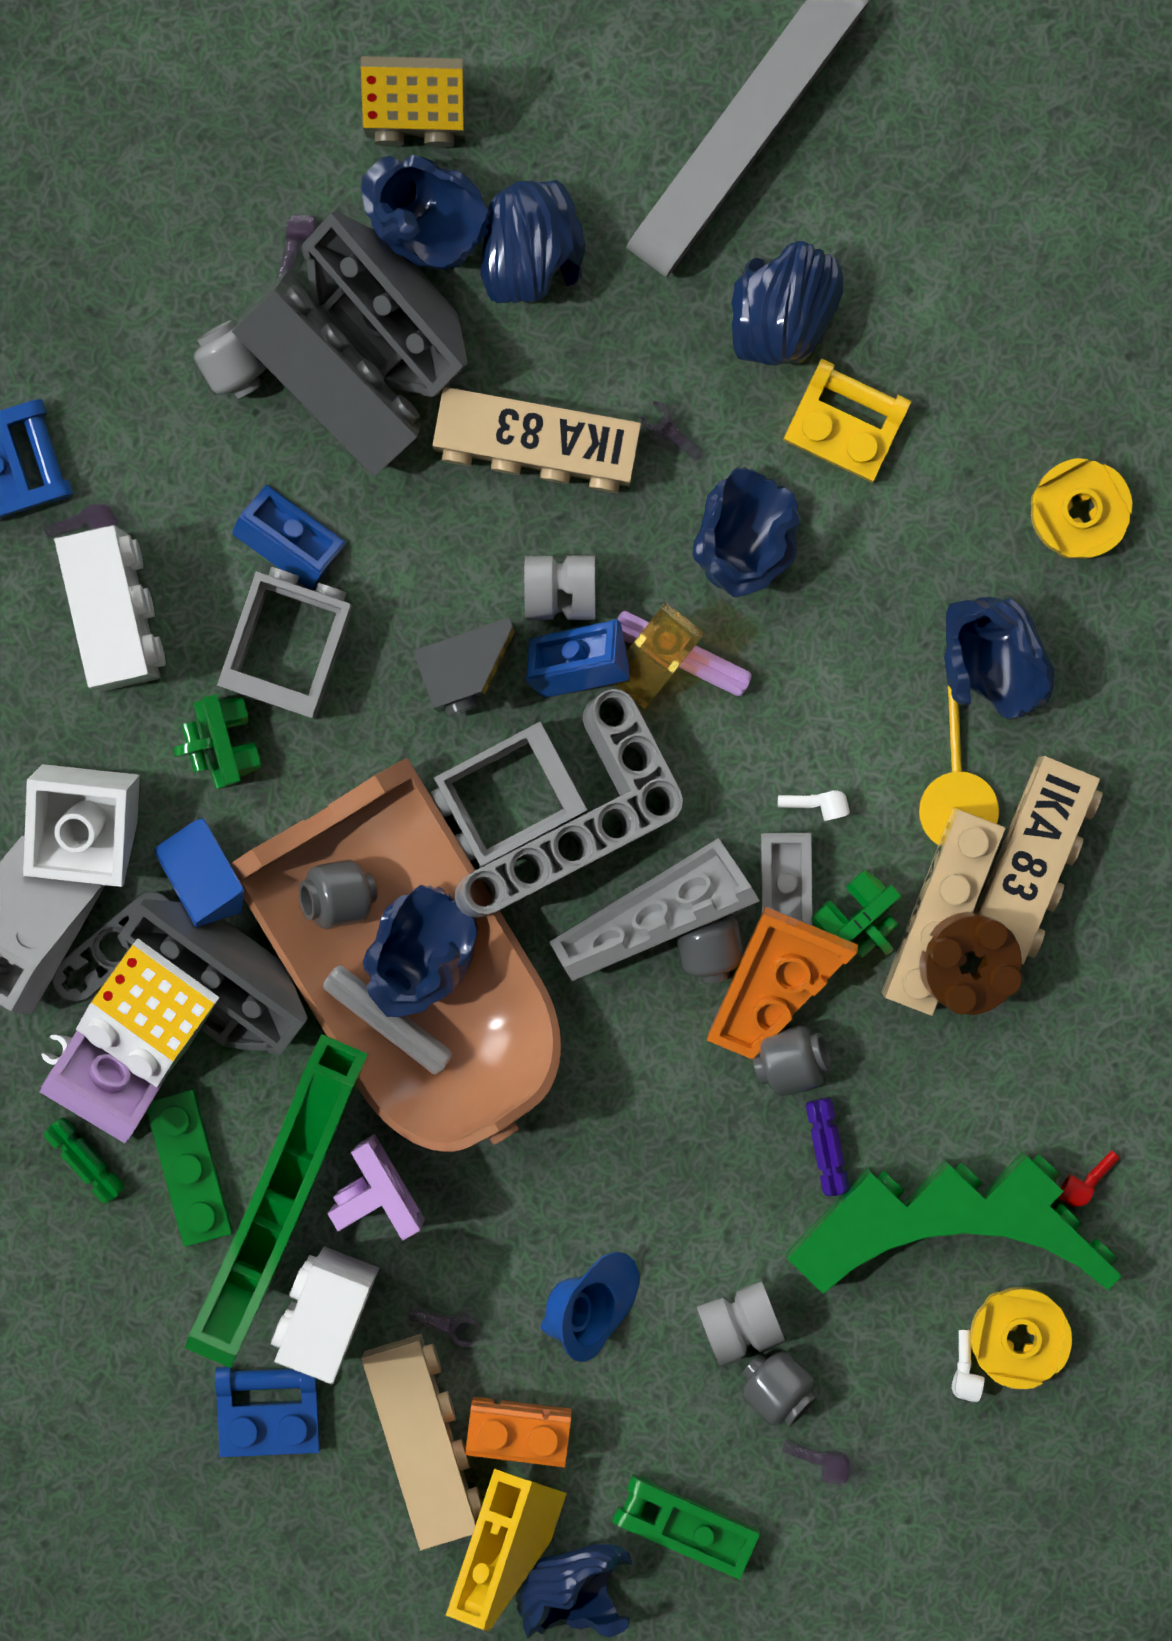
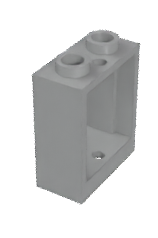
M274 567L270 568L268 575L256 572L217 686L316 719L354 606L344 602L346 592L321 583H318L316 591L297 586L299 576ZM268 591L336 614L309 695L241 673Z
M541 722L434 777L438 788L431 791L444 818L451 814L454 815L462 832L454 836L469 861L476 858L480 866L499 858L587 811ZM530 744L564 809L487 849L453 783Z

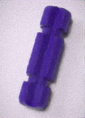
M830 1098L811 1100L806 1103L808 1121L813 1123L814 1127L810 1131L817 1166L823 1172V1175H820L822 1191L825 1196L845 1194L849 1191L850 1186L847 1172L842 1171L845 1161L838 1126L836 1124L833 1125L832 1119L836 1118L833 1102Z

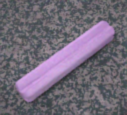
M622 611L617 619L622 626L624 641L736 696H742L745 693L752 677L749 671L627 611Z

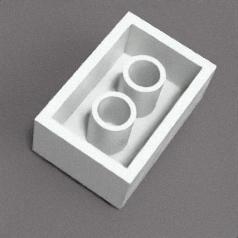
M114 525L55 538L88 688L104 692L161 679L158 667L166 665L165 655L159 636L154 637L153 634H150L147 618L155 617L149 589H143L137 577L136 570L144 568L137 539L132 540L130 535Z
M325 1246L318 1257L309 1255L307 1261L304 1262L303 1267L298 1272L289 1296L297 1299L298 1302L291 1301L284 1316L279 1321L271 1345L279 1348L274 1362L333 1384L344 1361L379 1267Z

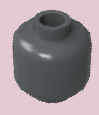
M348 859L311 868L307 873L305 881L300 882L299 901L304 916L309 921L314 920L316 925L326 930L353 925L366 920L370 912L371 903H374L377 899V888L373 876L370 873L365 874L358 863Z
M728 914L676 937L683 970L689 975L702 977L704 983H718L729 979L732 976L731 971L739 966L745 952L739 921L732 914Z
M803 1025L781 1030L777 1035L765 1038L760 1045V1055L753 1059L759 1082L762 1085L769 1083L773 1091L779 1096H789L817 1088L822 1085L825 1072L831 1070L830 1054L821 1033L814 1034L809 1027Z
M786 1351L774 1353L769 1358L762 1352L750 1362L742 1373L748 1379L742 1390L743 1399L772 1426H777L784 1422L789 1427L792 1426L817 1399L812 1393L815 1387L813 1376Z

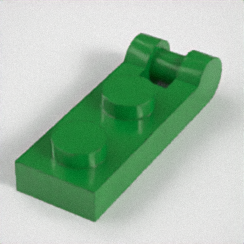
M632 1474L626 1487L630 1493L624 1506L617 1507L612 1519L616 1525L736 1579H741L760 1536L758 1529L660 1487L646 1478ZM647 1501L660 1506L654 1522L642 1516Z

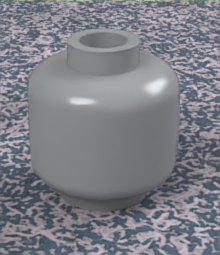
M229 320L197 339L200 347L194 354V360L214 393L227 394L233 391L238 399L251 393L263 384L259 375L267 367L232 333L235 326L232 320Z

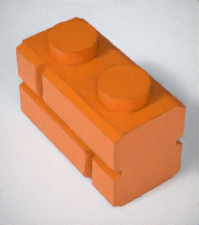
M473 1396L465 1455L565 1468L572 1409L501 1400L499 1404H496L494 1399Z

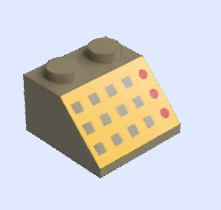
M361 56L362 114L366 138H375L374 143L381 146L404 145L405 138L424 139V145L439 148L454 146V140H465L467 79L463 59Z

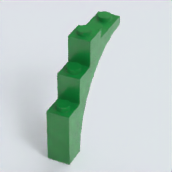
M321 1034L304 1069L288 1113L244 1217L184 1346L185 1349L232 1368L258 1310L261 1308L276 1277L291 1236L309 1200L321 1166L337 1135L368 1056L367 1053Z
M1023 1152L981 1194L976 1189L982 1182L962 1162L953 1168L944 1160L904 1202L899 1197L905 1190L883 1170L876 1177L867 1168L850 1185L849 1191L842 1194L785 1252L787 1259L822 1294L827 1292L854 1268L889 1249L924 1238L964 1233L1007 1237L1041 1247L1078 1266L1107 1290L1122 1277L1112 1267L1118 1258L1101 1241L1095 1238L1089 1245L1076 1232L1082 1223L1065 1206L1060 1203L1054 1210L1050 1207L1064 1192L1054 1182L1060 1174L1040 1154L1031 1160Z

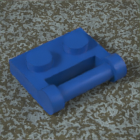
M42 399L28 401L0 411V519L73 495L69 480L63 479L43 419L47 412ZM20 423L25 424L44 482V486L32 490L11 431V426Z
M216 1367L215 1390L218 1412L219 1457L320 1452L317 1378L294 1369L233 1371L229 1367ZM301 1388L302 1401L234 1404V1391Z

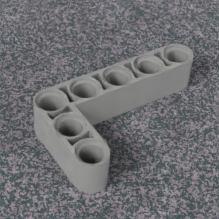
M618 689L604 691L587 703L583 711L585 729L620 796L466 875L455 888L454 897L456 905L462 913L473 918L488 916L653 831L678 816L683 803L681 791L637 705L629 694ZM602 703H610L618 710L620 720L616 727L605 724L600 718L599 709ZM625 747H632L641 754L643 762L640 771H632L624 764L622 754ZM648 791L657 792L664 799L665 811L662 816H656L647 809L645 799ZM605 813L614 814L620 819L622 833L618 839L611 838L604 832L602 819ZM561 836H570L578 843L579 856L575 861H569L560 854L558 842ZM518 858H526L535 866L536 877L533 883H523L516 877L514 864ZM475 880L483 881L491 888L492 900L487 907L479 906L471 899L470 886Z

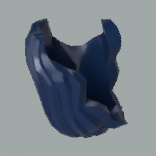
M389 155L376 162L362 177L361 191L365 214L371 219V224L376 234L391 247L394 253L406 257L408 261L418 266L445 270L448 268H458L462 263L466 262L467 255L474 252L475 245L482 243V238L488 233L487 226L490 223L488 219L490 212L483 203L481 193L469 177L457 170L440 169L431 160L421 156H409L402 162Z
M531 180L514 183L500 191L492 199L488 207L490 223L487 226L488 233L483 240L480 275L491 301H495V303L542 301L548 294L552 277L559 267L563 273L566 286L576 284L582 276L581 264L585 255L586 244L582 224L576 215L575 205L565 186L558 180L540 183Z
M805 241L790 243L779 257L765 266L762 259L754 258L745 265L742 275L734 283L731 303L734 314L732 320L733 349L737 358L773 366L788 362L794 364L804 362L820 343L842 298L843 272L839 261L836 258H832L831 254H824L823 250L815 249L813 244Z
M737 467L727 479L717 483L707 496L701 527L693 544L694 560L704 569L706 578L714 586L725 590L732 597L745 596L768 587L772 579L782 573L796 557L798 531L801 522L800 515L797 512V501L794 493L785 488V486H777L775 481L766 479L763 474L758 473L756 470L746 467Z
M981 597L950 603L946 612L947 648L944 660L947 684L952 689L951 695L953 700L963 706L971 704V689L992 702L998 713L1009 720L1024 717L1026 712H1034L1035 708H1042V705H1046L1049 702L1054 687V669L1027 610L1010 598L1001 600L995 597Z
M424 885L418 886L410 894L399 896L385 909L375 941L366 950L363 966L370 977V982L366 987L368 994L386 1017H401L424 1012L430 1004L449 995L463 981L474 956V946L478 934L476 918L462 913L457 907L456 901L452 900L450 894L445 893L440 887L434 888L431 885L427 887Z
M598 1543L560 1555L539 1559L517 1590L515 1596L518 1603L517 1611L520 1617L523 1618V1628L527 1639L535 1632L544 1634L547 1629L554 1627L561 1621L571 1628L584 1629L591 1627L600 1635L606 1637H613L624 1632L629 1627L630 1617L617 1614L615 1606L607 1594V1581L617 1565L632 1564L630 1553L616 1545Z

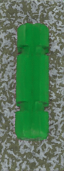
M66 1118L57 1119L43 1133L44 1138L54 1149L60 1148L63 1152L60 1156L85 1185L90 1183L94 1187L91 1191L101 1203H110L123 1191L124 1184L113 1172L109 1174L105 1170L108 1167L83 1137L79 1139L74 1133L77 1130Z

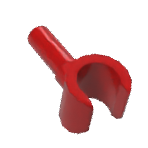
M1110 1151L1087 1174L1084 1181L1069 1174L1060 1187L1064 1192L1058 1199L1072 1207L1086 1205L1091 1200L1095 1190L1094 1187L1099 1183L1098 1181L1120 1160L1119 1156L1115 1152Z

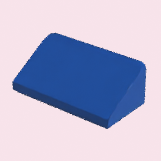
M267 484L238 517L232 531L235 537L279 569L299 576L298 582L309 590H313L347 543Z
M618 619L529 638L526 682L542 697H552L629 680L628 658L622 626Z
M203 818L192 822L154 848L158 861L195 927L242 912L244 889Z

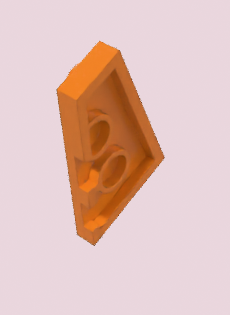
M765 906L711 1025L706 1041L753 1060L760 1052L761 1042L765 1038L777 1035L792 1020L793 1014L812 995L815 996L827 984V980L842 964L846 965L858 951V945Z

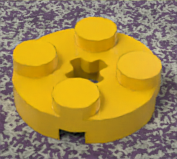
M1071 459L1052 468L1040 480L1031 496L1032 524L1044 545L1060 556L1068 559L1094 558L1111 550L1122 540L1130 521V514H1132V496L1125 480L1115 469L1096 461H1089L1088 459ZM1078 495L1082 501L1090 499L1093 502L1094 508L1089 511V517L1091 518L1089 522L1083 523L1079 517L1071 518L1068 511L1073 507L1072 497Z
M1011 1287L990 1294L985 1299L984 1304L974 1315L970 1329V1343L979 1366L995 1382L1013 1389H1031L1043 1384V1381L1050 1379L1054 1373L1057 1374L1065 1366L1071 1352L1072 1332L1062 1309L1045 1293L1029 1287ZM1020 1324L1027 1325V1332L1034 1335L1033 1344L1025 1343L1022 1351L1014 1350L1013 1341L1007 1339L1009 1331H1016Z

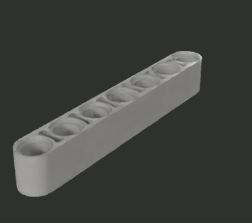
M870 0L805 1L641 223L627 244L626 249L667 278L862 16Z

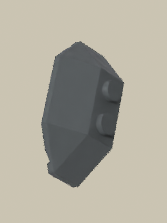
M334 211L301 245L304 259H307L308 280L312 299L345 335L361 356L370 361L384 377V382L389 388L435 397L468 364L458 313L414 263L408 261L406 257L394 253L391 247L378 237L373 228Z
M144 899L117 936L122 947H126L127 952L137 939L141 940L220 997L200 1030L223 1047L249 1051L267 1050L269 1054L281 1055L308 1019L290 974L283 962L225 919L195 927L182 902Z

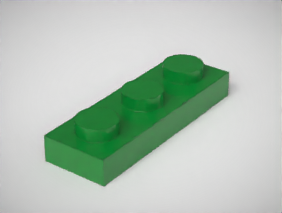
M195 1089L152 1100L146 1111L183 1247L232 1234L233 1228Z

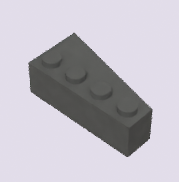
M288 270L245 310L232 333L374 477L417 438L421 424L417 420L420 416L415 407L405 397L394 394L384 382V377L370 361L361 356Z

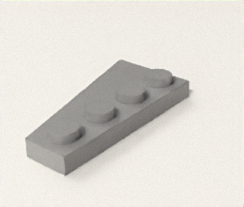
M717 838L551 940L550 944L571 980L574 981L757 903L760 900L720 839Z

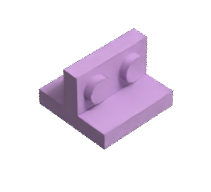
M76 1031L43 1083L40 1093L125 1143L134 1132L164 1080L156 1088L144 1078L133 1074L126 1065L104 1049L93 1045L86 1036Z
M376 1134L359 1142L351 1154L368 1184L362 1176L338 1190V1194L333 1197L336 1203L328 1212V1216L337 1231L382 1206L403 1241L420 1231L425 1218Z

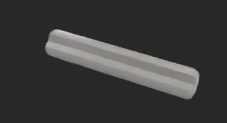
M338 965L330 972L323 983L325 991L432 1074H438L446 1067L452 1056L449 1048L407 1016L386 1017L369 996L366 988L368 985L345 967Z

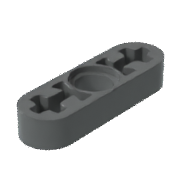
M159 892L145 893L136 898L62 960L53 976V985L57 993L69 1001H81L94 995L102 988L120 963V961L109 960L103 954L101 944L104 937L111 932L120 933L125 926L122 924V921L126 917L130 919L144 899L173 901L165 894ZM90 948L96 962L108 969V973L102 977L99 969H94L84 979L85 984L88 986L85 991L79 987L68 989L65 983L69 980L70 976L66 970L69 966L79 970L91 962V959L84 956V953Z

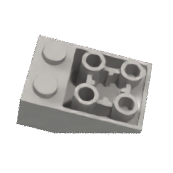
M22 835L0 861V1005L12 1012L32 1014L105 885L23 876L25 836Z

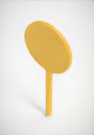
M949 685L948 700L952 772L941 775L932 781L925 789L919 805L921 825L928 837L937 845H939L953 808L997 824L999 817L998 800L990 785L979 776L962 771L959 703L953 700L951 695L952 689Z

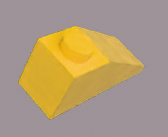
M494 1469L446 1616L485 1631L491 1630L550 1544L567 1493Z

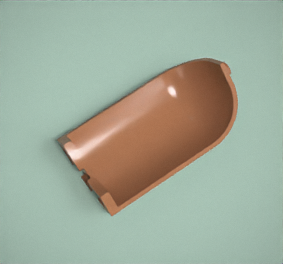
M405 758L328 804L327 808L309 819L300 821L253 848L232 862L230 866L244 889L246 903L325 1034L332 1039L368 1054L356 1085L379 1117L404 1138L419 1146L435 1151L453 1152L463 1150L486 1138H489L494 1145L519 1130L515 1121L532 1110L547 1095L556 1078L561 1055L560 1028L550 995L500 910L488 916L476 918L478 934L474 946V956L463 981L449 995L430 1004L426 1011L406 1015L451 1050L452 1056L449 1063L438 1074L429 1072L323 988L325 979L338 965L345 967L366 985L369 984L370 977L363 966L366 950L375 941L385 909L399 896L410 894L420 885L426 887L431 885L434 888H442L445 893L451 895L452 900H455V888L459 881L466 875L476 871L409 759ZM347 859L352 860L360 865L365 874L370 873L373 876L377 888V899L374 903H371L370 912L366 920L353 925L329 930L323 929L316 925L314 920L309 921L303 914L299 901L300 882L305 881L308 871L317 865ZM473 881L470 886L471 899L475 904L487 907L492 900L491 895L482 881Z

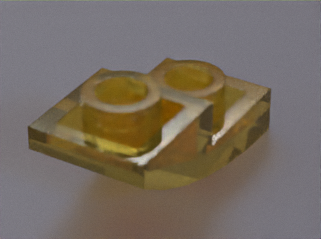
M665 602L626 652L629 664V680L614 683V685L629 694L636 703L646 709L705 633Z

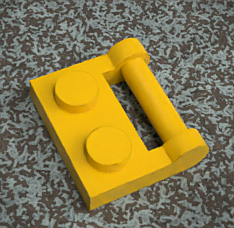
M821 358L783 441L872 483L904 419L911 400L897 395L895 399L834 370L835 364ZM824 387L887 416L882 428L874 427L818 400Z

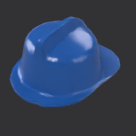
M609 1253L595 1262L583 1277L567 1278L557 1283L551 1291L547 1300L545 1317L541 1322L540 1328L546 1335L561 1342L566 1354L574 1361L587 1362L594 1358L629 1312L639 1287V1271L635 1261L626 1253Z

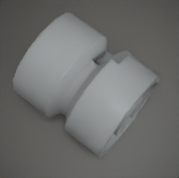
M595 555L567 556L563 563H557L553 556H525V620H553L557 613H563L567 620H595Z
M762 1281L737 1290L735 1302L731 1304L724 1298H716L697 1306L704 1329L720 1367L741 1360V1357L746 1356L747 1346L751 1344L761 1352L786 1342Z

